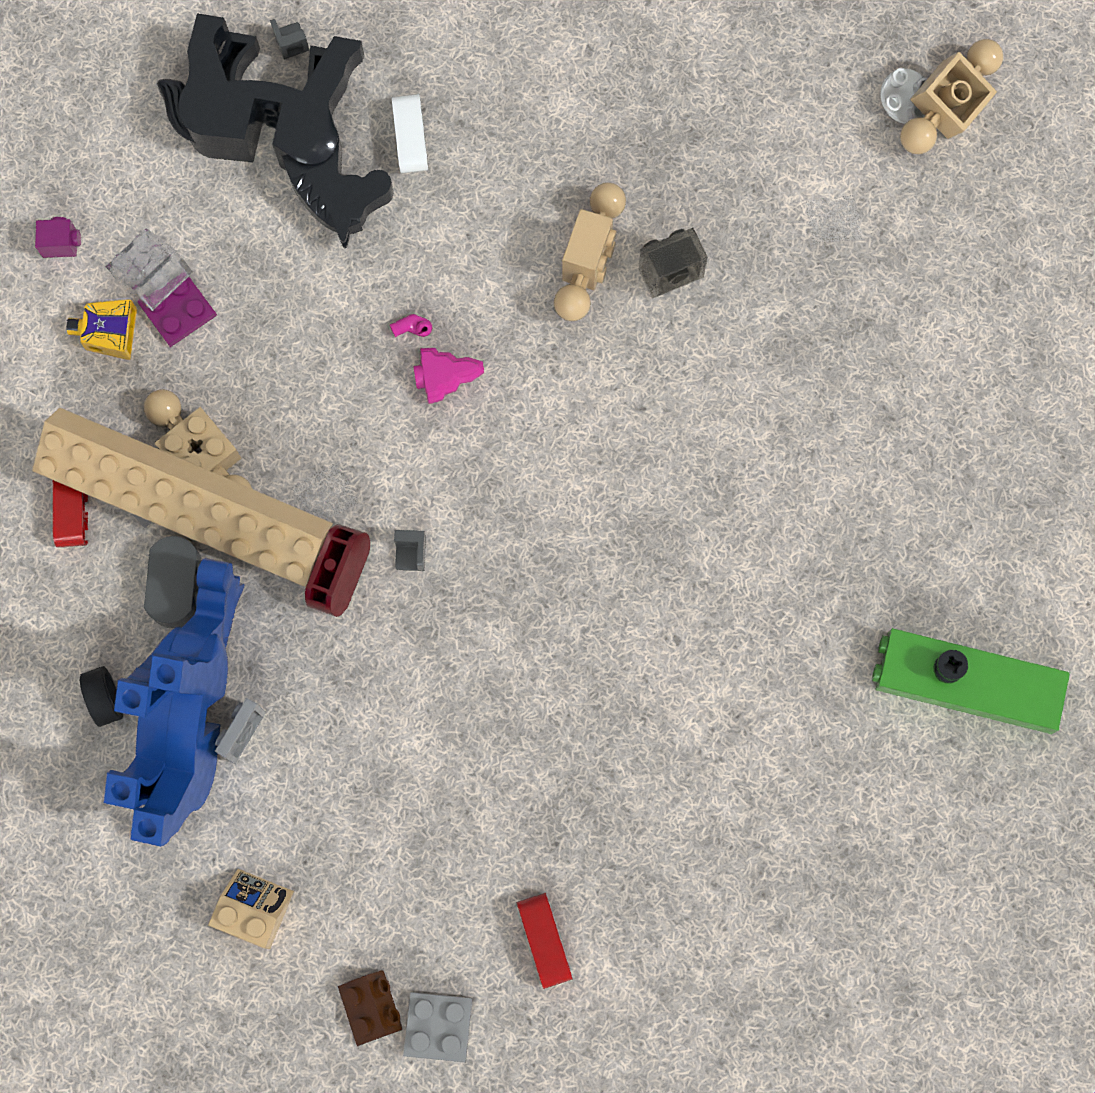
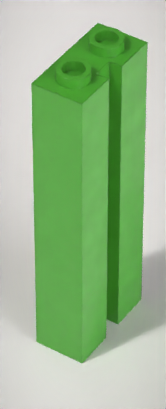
M893 628L887 633V636L882 635L878 652L883 653L881 665H875L872 675V681L877 682L875 690L1048 734H1054L1059 731L1070 672ZM948 650L960 651L968 660L967 673L954 683L941 682L935 676L933 669L935 660Z

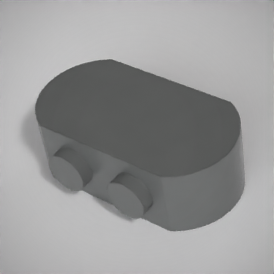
M169 536L158 540L149 551L144 609L154 621L167 628L183 627L194 616L199 589L196 577L202 557L191 542L178 536Z

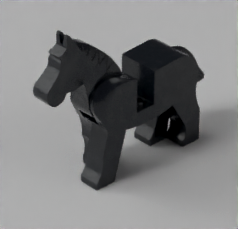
M197 13L187 50L189 76L186 85L182 81L172 79H160L157 82L170 124L180 136L191 141L193 147L203 156L252 163L262 124L265 123L267 126L275 128L272 145L279 165L287 171L296 195L318 222L337 233L342 247L346 249L350 235L363 231L362 226L367 216L388 204L394 194L391 178L384 170H373L365 177L341 175L342 145L332 115L347 89L350 75L363 62L365 54L362 41L334 36L327 48L310 45L308 78L305 87L301 91L273 82L241 80L247 67L259 55L260 46L257 37L229 32L223 17ZM225 41V44H224V46H223V49H222L221 53L219 54L220 47H221V45L223 44V42Z

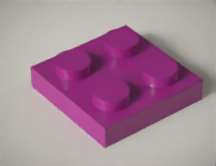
M185 270L137 301L169 347H172L217 316Z

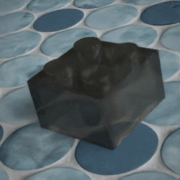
M694 228L688 230L679 229L671 233L666 239L661 241L656 239L646 243L640 249L638 270L653 299L704 278L708 257Z

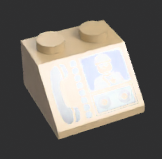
M237 869L220 895L208 926L262 948L271 949L294 891Z

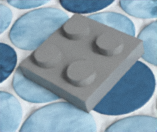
M246 698L244 703L240 702L231 715L233 721L228 730L223 729L215 742V745L218 746L215 752L236 764L266 711L248 698Z
M410 992L403 1056L466 1063L473 999Z

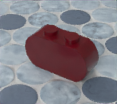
M341 524L334 525L328 531L305 588V603L309 608L335 617L341 616L346 611L370 552V537L367 533Z

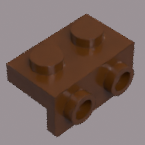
M383 970L338 986L357 1046L402 1030L400 1014L396 1009L390 991V984Z

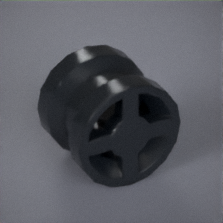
M945 651L935 660L933 666L934 674L941 682H957L967 673L968 660L960 651Z

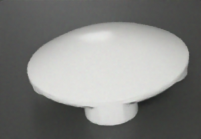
M899 68L890 73L885 78L881 87V102L887 114L895 121L906 124L913 118H923L925 115L910 99L928 78L923 77L917 71L907 68Z

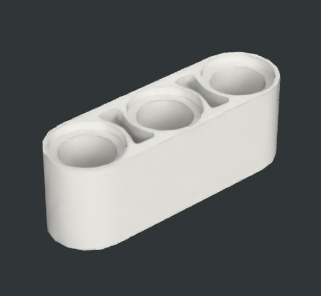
M420 94L392 97L400 173L427 171V152Z

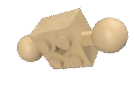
M982 39L970 47L967 59L960 52H957L943 60L911 97V102L925 116L909 120L901 130L900 140L908 152L923 154L931 150L937 139L936 128L947 139L964 132L993 98L997 91L983 76L995 73L1003 62V51L997 42L990 39Z
M602 183L595 187L590 196V206L594 213L580 209L562 259V281L570 284L560 288L554 298V308L557 314L564 320L578 321L585 317L591 305L590 296L586 288L595 291L597 282L602 284L607 272V267H605L607 259L612 258L616 245L614 240L617 231L613 230V218L618 217L626 205L624 191L614 183Z
M160 389L148 395L144 402L145 416L154 425L167 426L170 430L155 442L159 450L252 489L247 479L240 475H230L226 471L242 458L236 448L201 407L183 419L180 416L181 402L173 392ZM198 447L202 449V452L199 454L194 451Z

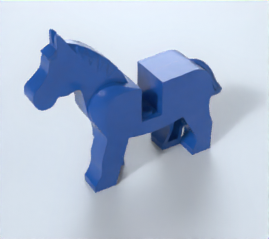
M204 558L201 561L196 577L199 589L194 616L183 627H176L160 641L150 656L139 667H136L129 677L118 680L114 711L138 716L136 757L124 772L114 770L107 772L104 803L134 810L130 840L160 847L166 845L170 838L180 830L186 818L193 811H197L203 806L212 788L218 753L215 752L218 747L215 745V742L220 734L221 724L206 722L207 708L225 695L228 676L226 646L232 628L235 608L245 584L240 583V576L233 574V566L229 562Z

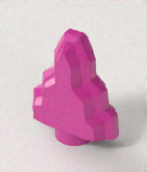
M420 348L421 365L414 366L417 389L425 388L428 404L443 401L444 396L456 392L460 384L472 382L484 374L483 361L470 357L456 358L450 352H438L436 348Z

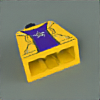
M132 300L87 303L84 306L83 319L68 318L66 325L67 334L80 336V343L87 351L130 360L137 308Z

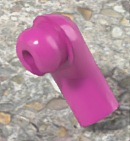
M410 314L389 325L395 337L406 332L425 337L432 332L431 322L416 314Z

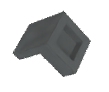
M270 20L283 59L310 51L304 31L298 22L278 28L276 20Z
M395 530L396 570L425 571V531Z

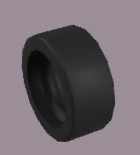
M102 666L80 674L81 692L94 723L101 727L123 719V713L114 711L117 688L107 668Z

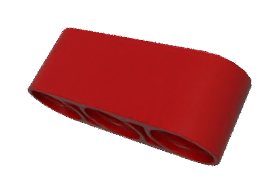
M53 480V541L55 546H87L88 540H85V530H88V512H85V502H88V495Z
M546 893L516 902L543 989L573 980Z

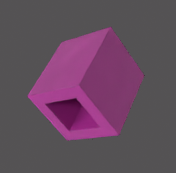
M53 217L51 220H36L35 248L43 258L77 257V246L81 245L80 230L75 228L70 219Z

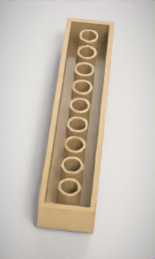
M59 407L44 421L32 469L33 472L299 585L307 586L327 533L332 528L333 523Z

